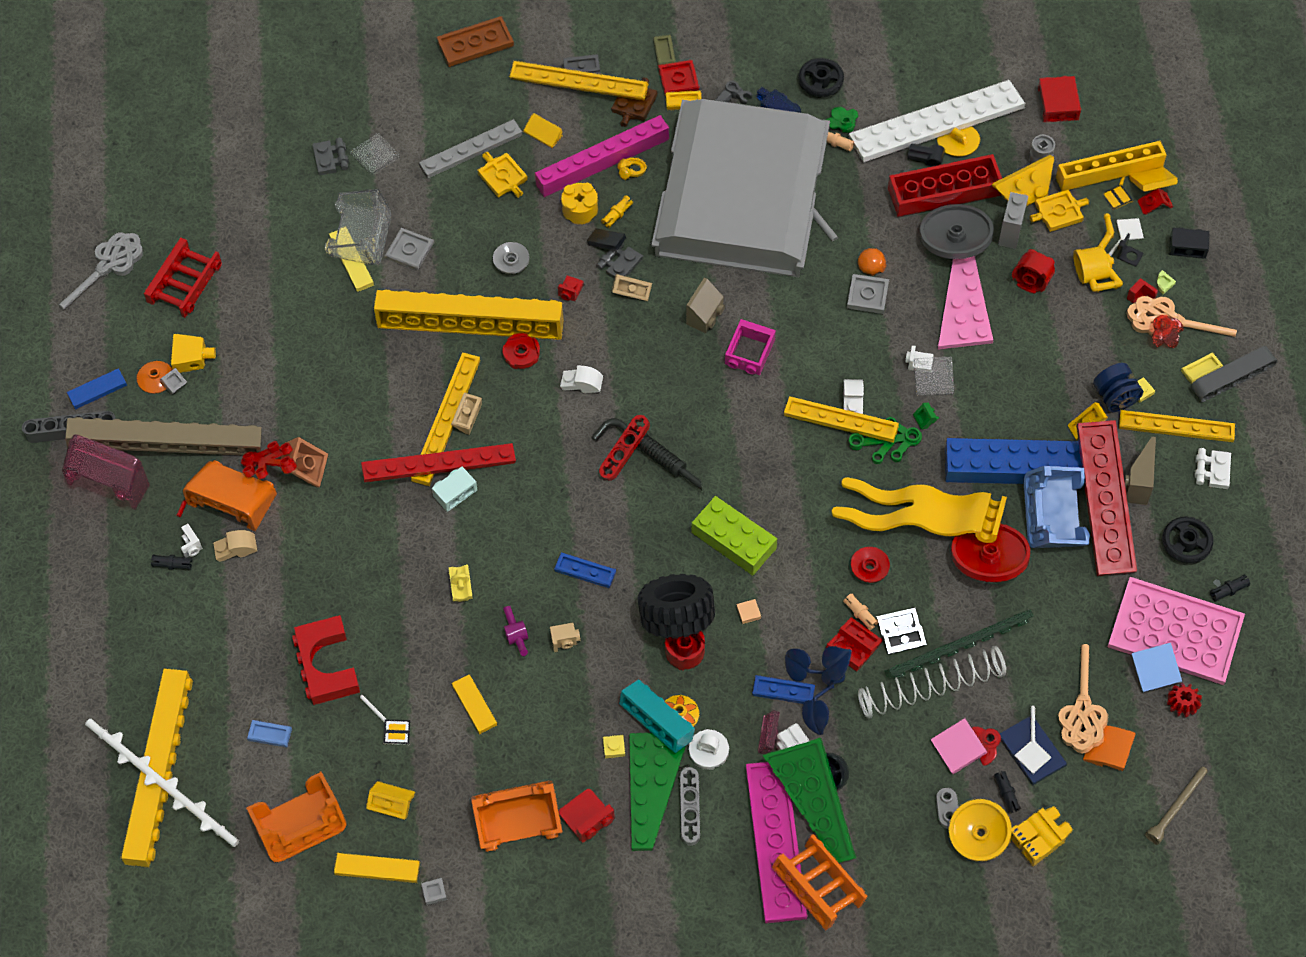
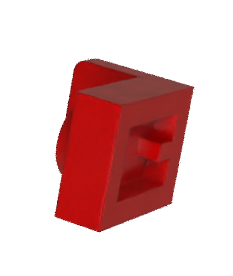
M567 275L563 284L558 286V296L566 301H576L584 281Z

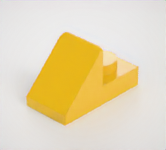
M1094 402L1070 422L1068 427L1075 439L1078 440L1076 428L1078 423L1105 421L1108 417L1100 404Z

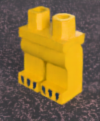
M1054 806L1046 810L1044 808L1040 809L1026 821L1012 828L1011 840L1019 850L1022 849V854L1032 866H1035L1064 844L1066 838L1073 830L1066 821L1060 826L1054 822L1060 817L1059 811Z

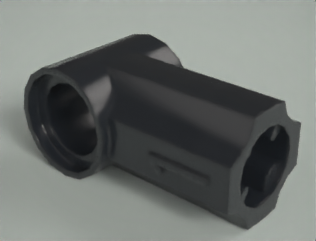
M911 143L907 159L925 162L929 167L942 165L945 149L941 145L936 144L927 147Z

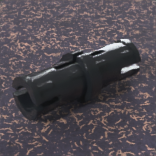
M153 554L151 558L154 561L151 562L152 567H166L169 570H174V568L191 570L192 568L190 562H193L190 557Z
M1242 575L1232 581L1227 580L1224 582V585L1210 590L1211 597L1215 596L1213 598L1215 602L1228 595L1233 596L1237 591L1250 586L1249 578L1246 575Z
M1001 771L1002 775L998 772L994 775V779L1000 789L999 795L1001 798L1003 797L1008 812L1011 814L1014 813V809L1016 812L1021 810V807L1016 799L1015 789L1011 787L1006 771Z

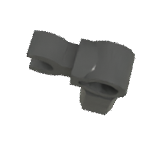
M728 81L725 90L714 101L729 102L733 97L739 99L741 104L746 105L747 100L744 97L751 99L753 94L749 91H743L737 82Z

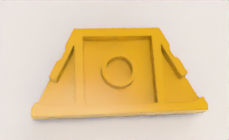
M1048 155L993 183L992 186L1007 201L1009 200L1010 192L1028 195L1026 205L1028 206L1035 202V200L1048 195L1054 156Z

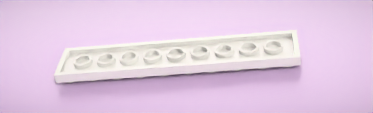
M1010 80L849 133V139L854 141V148L862 161L866 162L908 148L911 143L920 144L949 134L954 128L961 130L1024 109L1025 102Z

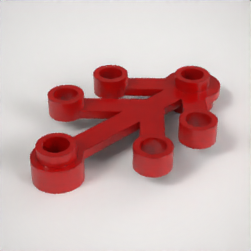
M273 441L263 451L245 453L241 460V464L245 466L243 469L245 477L249 478L256 474L258 479L265 478L268 475L266 465L278 466L285 474L294 471L297 468V464L290 456L275 459L292 452L293 448L290 443H284L279 446L277 441Z

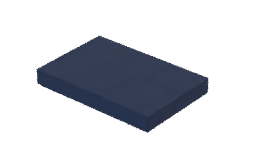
M1031 716L1000 733L1001 742L1032 785L1067 765L1036 719L1035 742L1051 759L1032 774L1015 757V754L1031 741Z

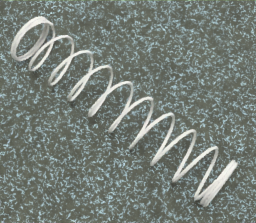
M997 646L991 647V657L999 674L998 676L990 667L985 650H982L988 668L987 679L983 680L977 674L972 657L968 654L973 670V683L971 685L967 684L959 672L957 661L953 659L958 672L959 683L957 689H953L948 683L943 667L939 663L944 681V691L942 694L935 690L930 681L928 671L924 668L929 684V697L926 699L918 691L913 675L910 672L914 687L913 703H910L905 698L898 679L895 677L900 697L898 708L894 707L890 702L884 685L880 682L885 700V711L883 713L875 706L868 687L866 686L867 694L863 688L858 689V698L863 713L867 719L872 718L873 704L880 714H885L887 700L894 709L899 710L902 702L901 694L907 703L914 705L916 702V690L927 701L931 696V686L938 695L943 696L946 682L952 690L958 691L960 688V677L966 685L971 687L975 682V673L983 682H987L989 679L990 670L997 677L1005 676L1006 665L1003 655ZM995 650L1001 661L1002 672L996 661ZM862 694H863V696H864V699H865V702H866V705H867V708H868V712H867V710H866V708H865V705H864V702H863V698H862Z

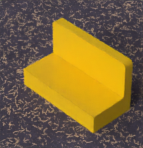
M376 782L369 791L366 809L405 820L408 816L410 801L414 798L415 792L386 783Z

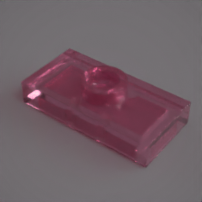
M773 710L763 717L758 753L767 754L774 749L775 740L779 732L777 726L780 712Z

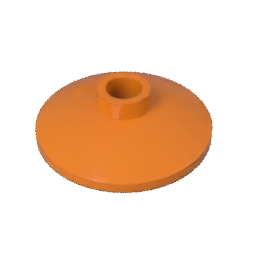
M162 361L149 362L139 370L137 383L147 393L163 392L167 389L160 382V379L173 369L169 364Z

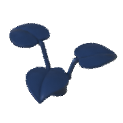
M837 646L827 647L822 655V664L826 670L809 669L811 659L804 650L794 648L786 652V670L791 679L803 681L807 676V672L822 674V681L828 685L813 697V701H805L802 707V716L805 724L818 735H823L829 720V710L822 700L817 699L828 690L833 689L834 684L844 682L852 653L850 649Z

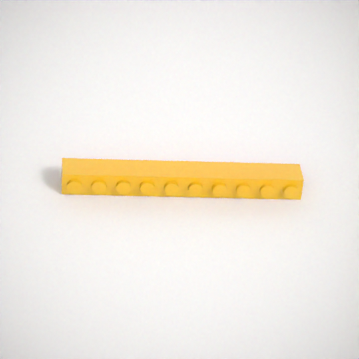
M163 669L144 757L149 756L151 758L148 766L165 780L172 778L170 770L171 766L175 765L176 762L175 747L179 746L181 738L179 729L183 727L185 720L183 711L187 709L189 702L187 692L192 689L193 683L188 671ZM142 771L139 776L121 859L125 865L150 867V862L155 859L156 850L154 849L155 841L159 840L160 830L158 825L164 818L162 807L163 803H166L168 800V793L157 783L145 785L146 774Z

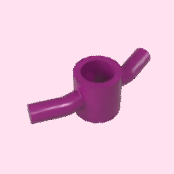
M506 606L503 608L509 624L504 626L506 638L509 645L516 643L520 654L526 656L528 651L524 640L528 639L525 624L523 620L516 622L511 606Z

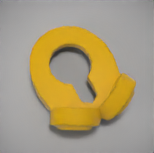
M623 158L617 165L619 175L624 180L630 176H642L647 168L646 163L639 158ZM635 164L640 167V171H634L627 167Z

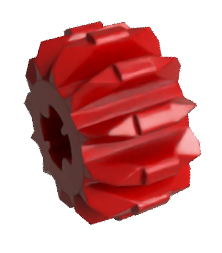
M1183 682L1180 683L1179 687L1174 685L1172 691H1169L1167 694L1169 698L1167 705H1171V712L1178 711L1177 716L1183 713L1187 718L1189 714H1196L1197 709L1201 707L1202 695L1197 694L1198 688L1191 689V683L1187 687H1185Z

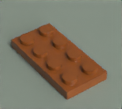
M502 16L437 37V42L449 67L514 46V41Z

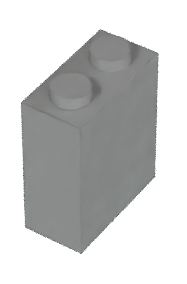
M1010 192L999 246L1017 248L1028 195Z

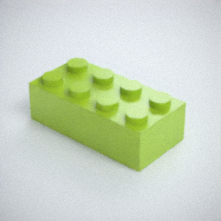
M717 496L709 502L692 522V534L752 576L777 549V538Z

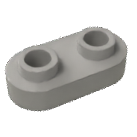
M943 788L939 790L936 796L938 821L942 827L949 829L951 819H947L946 815L954 814L958 809V800L954 790ZM948 795L951 799L946 800L943 796Z

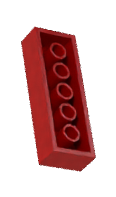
M991 154L889 175L888 190L897 216L900 217L934 210L946 205L963 204L1001 196V193L992 184L1001 180L1002 176L994 155Z

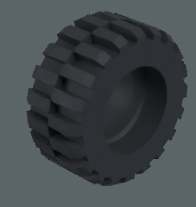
M692 574L661 576L657 580L653 579L649 584H645L638 594L641 625L648 633H652L657 637H672L675 639L698 634L700 630L704 631L708 625H711L715 617L711 585L702 577H696Z

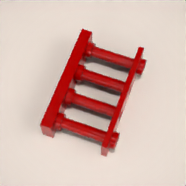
M180 237L144 292L147 303L154 305L156 300L161 299L178 306L182 317L186 318L188 313L193 311L195 302L215 271L220 269L222 261L219 252L215 251L211 258L190 251L187 240ZM188 257L206 264V267L202 272L181 265V262L184 258ZM179 271L197 278V281L192 287L172 279L173 274ZM170 285L188 292L183 301L163 293L164 288Z

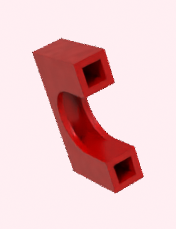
M341 615L294 627L296 635H292L294 646H299L300 652L296 653L298 662L304 666V670H301L303 682L307 681L308 687L305 688L307 699H312L313 705L360 693L354 667L335 673H323L312 665L314 655L322 647L347 640Z

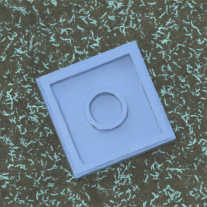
M1171 643L1131 653L1143 692L1182 682Z

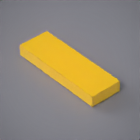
M470 674L452 683L456 694L479 734L497 726L495 718Z

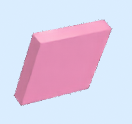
M965 718L931 739L952 774L987 754V751Z

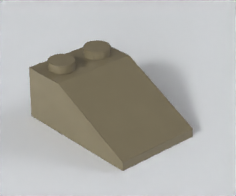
M1151 437L1132 465L1129 475H1125L1127 503L1148 504L1154 487L1156 437Z

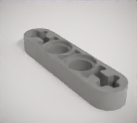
M687 767L680 774L681 837L686 845L692 846L697 844L700 839L699 775L696 769ZM688 773L695 777L692 778V787H688L687 778H684L687 777ZM692 792L696 798L693 801H687L684 795ZM687 812H694L696 818L688 821L684 817ZM689 826H693V835H697L693 836L692 840L685 836L689 833Z

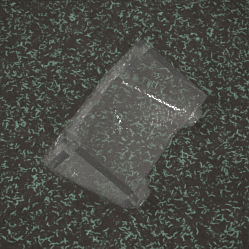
M380 189L339 193L335 207L339 211L341 219L336 240L334 238L328 239L325 244L326 253L330 257L369 265H379L391 220L389 205Z

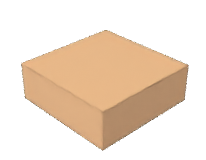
M755 599L736 605L742 624L761 619Z

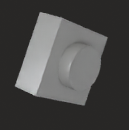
M176 368L160 379V382L171 395L187 383Z
M442 878L421 883L426 905L447 900Z

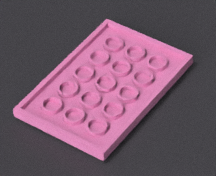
M1130 577L1108 647L1131 655L1134 652L1171 643L1179 671L1224 685L1245 614Z

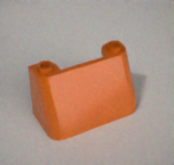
M216 460L207 462L183 489L187 505L195 508L198 504L200 507L208 505L236 516L239 522L242 520L247 522V528L253 531L257 530L277 495L274 485L270 481H262L254 477L247 478L244 473L223 466Z
M322 772L311 776L306 781V793L270 810L266 803L258 802L247 807V811L272 861H284L341 833L345 829V818Z
M544 781L471 797L481 849L485 848V851L498 849L497 845L504 842L538 835L551 839L558 837V833H562L552 781Z

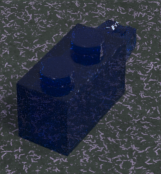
M761 87L757 91V98L761 101L760 107L801 113V108L798 104L790 101L785 94L780 93L776 89L769 92Z

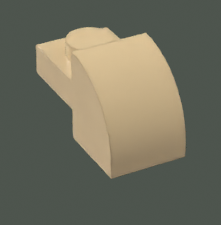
M246 530L226 533V538L213 543L216 560L219 562L236 555L244 557L257 552L255 534Z

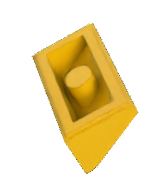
M535 113L532 114L523 130L524 133L551 148L562 138V129Z

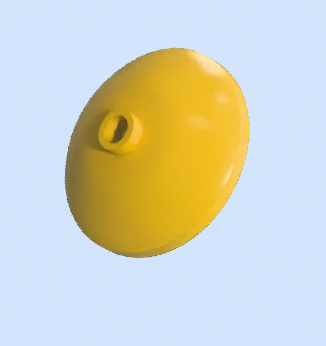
M975 799L962 804L954 812L949 824V835L954 848L962 856L973 861H988L998 857L1007 848L1012 835V827L1007 813L1001 806L990 800ZM979 830L985 831L984 836H979L977 833Z

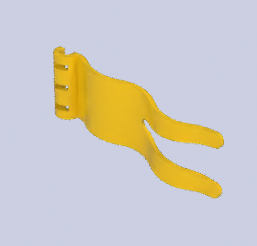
M847 477L842 479V487L859 492L871 501L882 505H898L906 502H912L913 505L885 515H870L853 508L834 507L832 509V516L848 520L861 528L871 531H885L898 526L915 525L942 536L975 533L977 539L981 542L992 543L997 538L1007 497L1002 496L1000 501H994L991 499L992 493L985 492L962 496L951 495L928 485H911L898 490L886 491L877 489L864 481Z

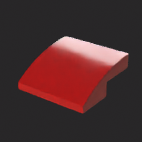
M851 617L840 628L838 634L827 643L826 648L837 646L852 650L848 666L858 671L883 640Z

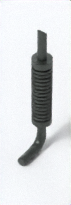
M611 418L603 422L591 437L598 441L610 427L616 426L625 431L628 425L618 418ZM634 429L631 430V431H634L637 435H639V433L637 432V430H636V431H635ZM645 434L637 448L675 477L682 475L702 491L701 480L686 470L687 464L651 436ZM629 435L626 437V439L631 443L635 441V437L633 435Z

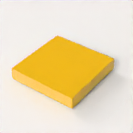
M1164 167L1129 175L1130 181L1144 192L1178 184L1177 177Z

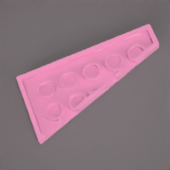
M975 256L953 259L938 350L992 344L993 336Z

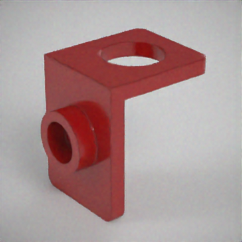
M1160 188L1152 190L1138 200L1140 208L1145 215L1162 204L1173 208L1168 194Z

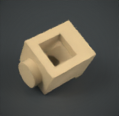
M574 623L550 627L554 652H558V648L561 647L569 649L573 645H577V641H580L579 629L575 630Z

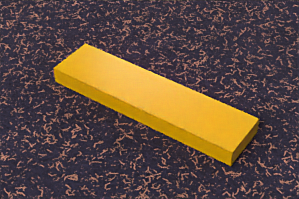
M337 853L334 874L417 883L420 862Z

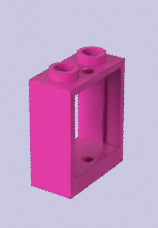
M740 319L725 354V364L733 369L738 368L749 374L760 375L774 344L776 330ZM742 336L766 343L758 363L734 355Z

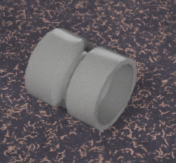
M1038 135L1033 139L1029 154L1031 164L1048 155L1053 156L1055 149L1053 138L1048 135Z

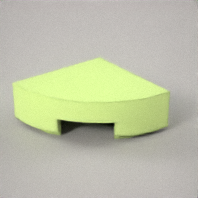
M1162 270L1158 275L1157 287L1163 295L1175 285L1176 281Z

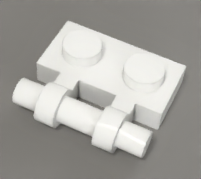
M1199 448L1196 455V484L1203 485L1204 479L1209 480V487L1228 489L1230 484L1231 453L1212 450L1211 457L1206 455V449ZM1205 464L1210 465V472L1205 470Z

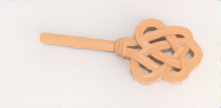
M1141 296L1137 299L1136 303L1130 305L1126 312L1127 318L1132 322V328L1135 331L1148 333L1156 339H1164L1170 334L1171 329L1183 327L1235 337L1237 333L1235 329L1186 320L1183 316L1174 312L1175 305L1167 297L1152 299L1148 296Z
M1087 644L1081 645L1080 694L1076 699V704L1065 706L1058 714L1060 725L1063 727V742L1082 754L1103 743V729L1108 723L1106 710L1100 705H1091V699L1088 695L1089 645Z

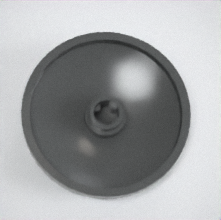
M961 204L946 205L932 210L923 218L920 225V238L923 245L935 255L949 259L969 258L980 254L991 244L993 239V223L987 214L975 207Z

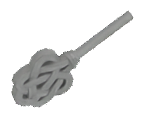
M116 233L108 242L99 244L95 249V256L97 261H99L95 272L59 304V307L63 310L67 308L99 277L106 276L112 271L120 276L129 274L133 270L134 263L143 256V248L139 236L134 233Z

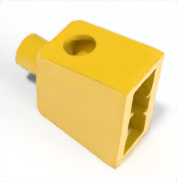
M173 334L171 366L172 369L176 368L179 373L204 369L205 359L216 358L215 347L206 348L202 337Z

